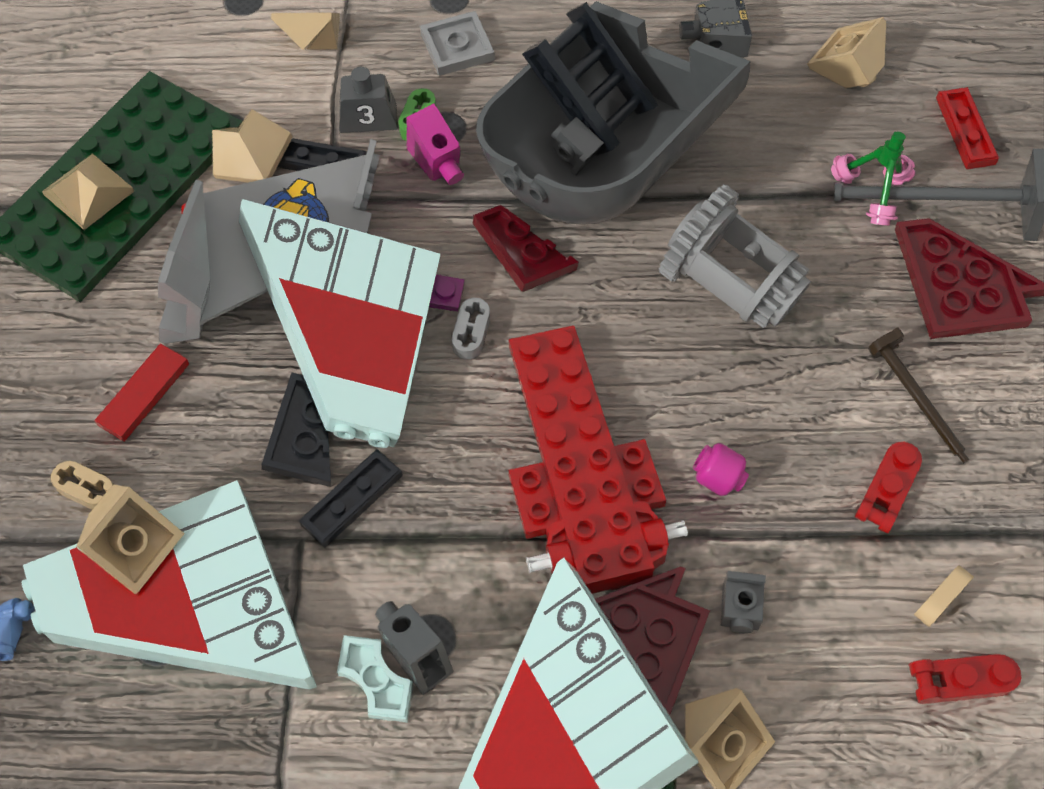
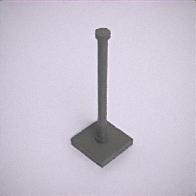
M1033 149L1020 188L891 186L889 199L1016 201L1021 205L1023 241H1037L1044 224V149ZM835 182L834 201L841 202V198L881 199L883 186H842V182Z

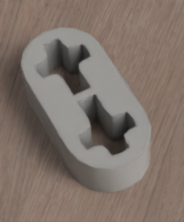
M470 298L464 301L460 307L452 335V346L455 355L461 359H474L480 355L483 349L490 323V307L485 300ZM474 311H480L475 323H471L470 315H473ZM472 334L473 343H470L468 347H463L462 343H465L467 335Z

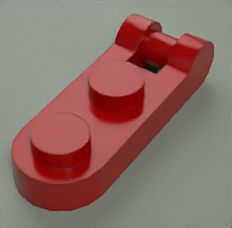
M896 442L888 448L854 518L863 522L867 519L879 525V530L887 534L890 532L921 467L922 456L917 447L908 442ZM874 503L886 508V512L873 507Z
M1000 654L933 661L923 659L909 664L911 676L916 677L919 689L915 690L919 704L1004 696L1015 690L1022 679L1018 664L1012 658ZM939 675L942 687L934 686L932 676Z

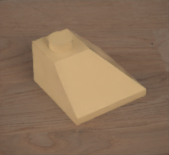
M884 17L837 28L807 63L809 69L844 88L866 87L876 80V75L885 65L886 21Z
M113 485L89 513L76 548L131 592L137 594L185 533L130 487Z

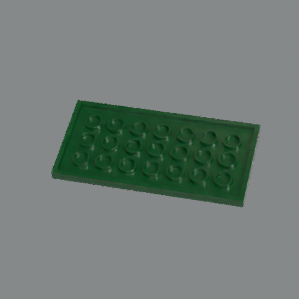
M148 71L0 217V254L81 302L191 187L195 180L213 163L212 130L237 128L243 121ZM93 154L133 187L134 192L83 230L51 202L42 191Z

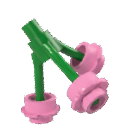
M894 132L891 139L887 140L884 146L878 147L873 152L859 159H856L852 154H846L844 156L837 155L833 160L834 164L831 167L834 178L846 185L851 184L852 180L859 177L861 165L875 158L882 165L886 166L883 170L885 180L880 203H870L869 212H866V215L871 217L870 223L890 226L892 219H898V216H895L897 206L888 205L891 184L902 185L904 182L911 181L915 176V170H913L915 167L914 162L907 156L901 155L904 150L902 144L906 138L902 132Z

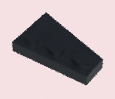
M291 372L261 464L262 470L331 487L328 431L324 427L303 375Z

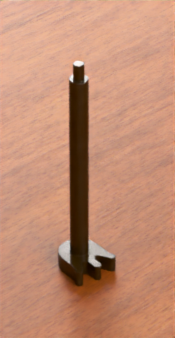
M899 327L875 340L868 348L874 358L883 356L955 457L958 456L963 464L968 462L969 458L964 453L965 448L894 352V349L900 346L899 343L903 341L902 337H904Z

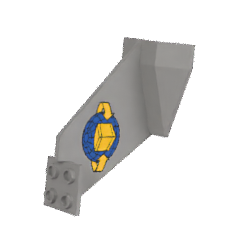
M370 139L367 154L207 193H203V182L195 180L158 280V298L167 300L159 326V342L167 344L200 338L204 323L268 292L239 223L242 199L367 233L372 213L366 212L380 157V155L374 154L377 141Z

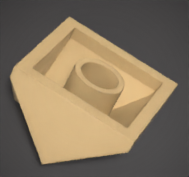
M271 13V19L302 50L337 49L340 13Z
M253 109L250 110L239 127L212 130L214 177L216 179L247 183L272 177L293 138L292 134Z
M91 154L42 192L51 202L85 230L132 194L134 189L95 155Z
M738 688L685 704V741L699 761L697 765L714 789H736L772 747L775 740L742 690Z

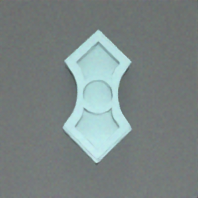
M344 635L337 668L338 676L354 681L363 689L367 696L369 718L408 723L414 686L413 681L396 675L388 668L382 656L381 639Z

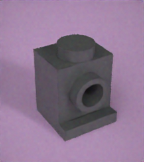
M577 117L568 125L564 122L561 123L551 135L555 140L552 147L557 151L561 159L573 166L571 172L574 175L581 171L595 157L604 143Z
M734 571L727 572L723 582L721 626L730 627L731 631L744 634L751 633L753 630H759L763 622L766 575ZM739 600L751 601V604L742 605Z

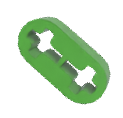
M420 88L414 90L406 101L398 122L400 135L405 141H407V117L420 111L418 105L422 103L423 105L420 110L433 103L436 105L435 95L428 89Z

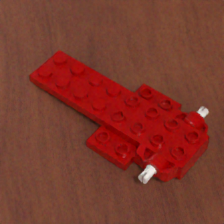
M574 325L509 339V349L543 460L541 463L508 470L526 539L542 535L547 537L546 554L526 557L529 573L548 568L553 573L557 562L564 558L577 570L591 594L607 590H617L623 586L635 584L653 577L654 570L665 563L669 547L668 540L687 536L688 532L683 520L664 525L663 520L658 518L652 511L653 509L665 507L666 498L646 440L642 439L614 446Z

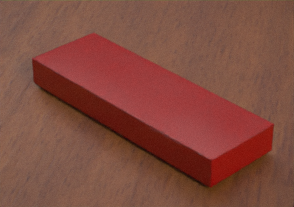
M968 87L939 91L936 97L937 103L966 170L996 165L999 156Z
M160 343L94 420L97 426L125 442L189 366L187 358Z

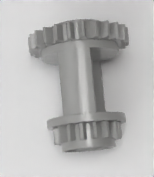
M723 184L722 187L719 186L716 192L710 195L708 200L700 201L686 215L668 243V247L671 249L664 255L665 258L660 263L661 266L658 270L671 282H675L682 274L685 277L690 276L738 312L740 318L746 323L752 319L763 329L769 323L777 327L812 281L806 277L809 269L797 261L800 256L794 250L788 252L738 214L739 210L735 207L739 194ZM722 238L741 251L747 259L753 260L770 273L757 291L710 256Z

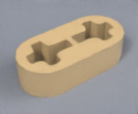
M64 461L58 464L51 473V482L61 495L92 510L104 496L97 495L94 497L89 491L90 487L97 491L104 489L107 493L113 486L111 480L106 476L73 461ZM75 475L79 481V484L71 481L64 483L63 479L65 476L72 477Z
M958 565L914 615L926 626L930 627L974 576L961 565Z

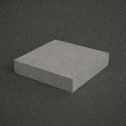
M476 11L420 26L421 36L439 76L495 60V52Z

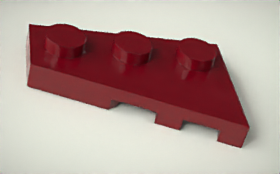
M498 205L473 216V225L521 292L577 270L579 261L572 256L565 257L558 252L556 244L549 239L542 240L530 231V225L503 205Z

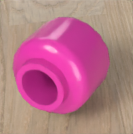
M716 443L712 447L706 445L693 465V470L696 471L697 482L719 496L728 495L733 489L739 492L749 476V473L745 472V457L723 443Z

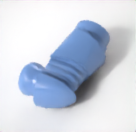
M13 598L0 605V661H9L14 658V652L23 630L22 622L30 620L31 613L34 612V606L28 600L21 601L19 598Z

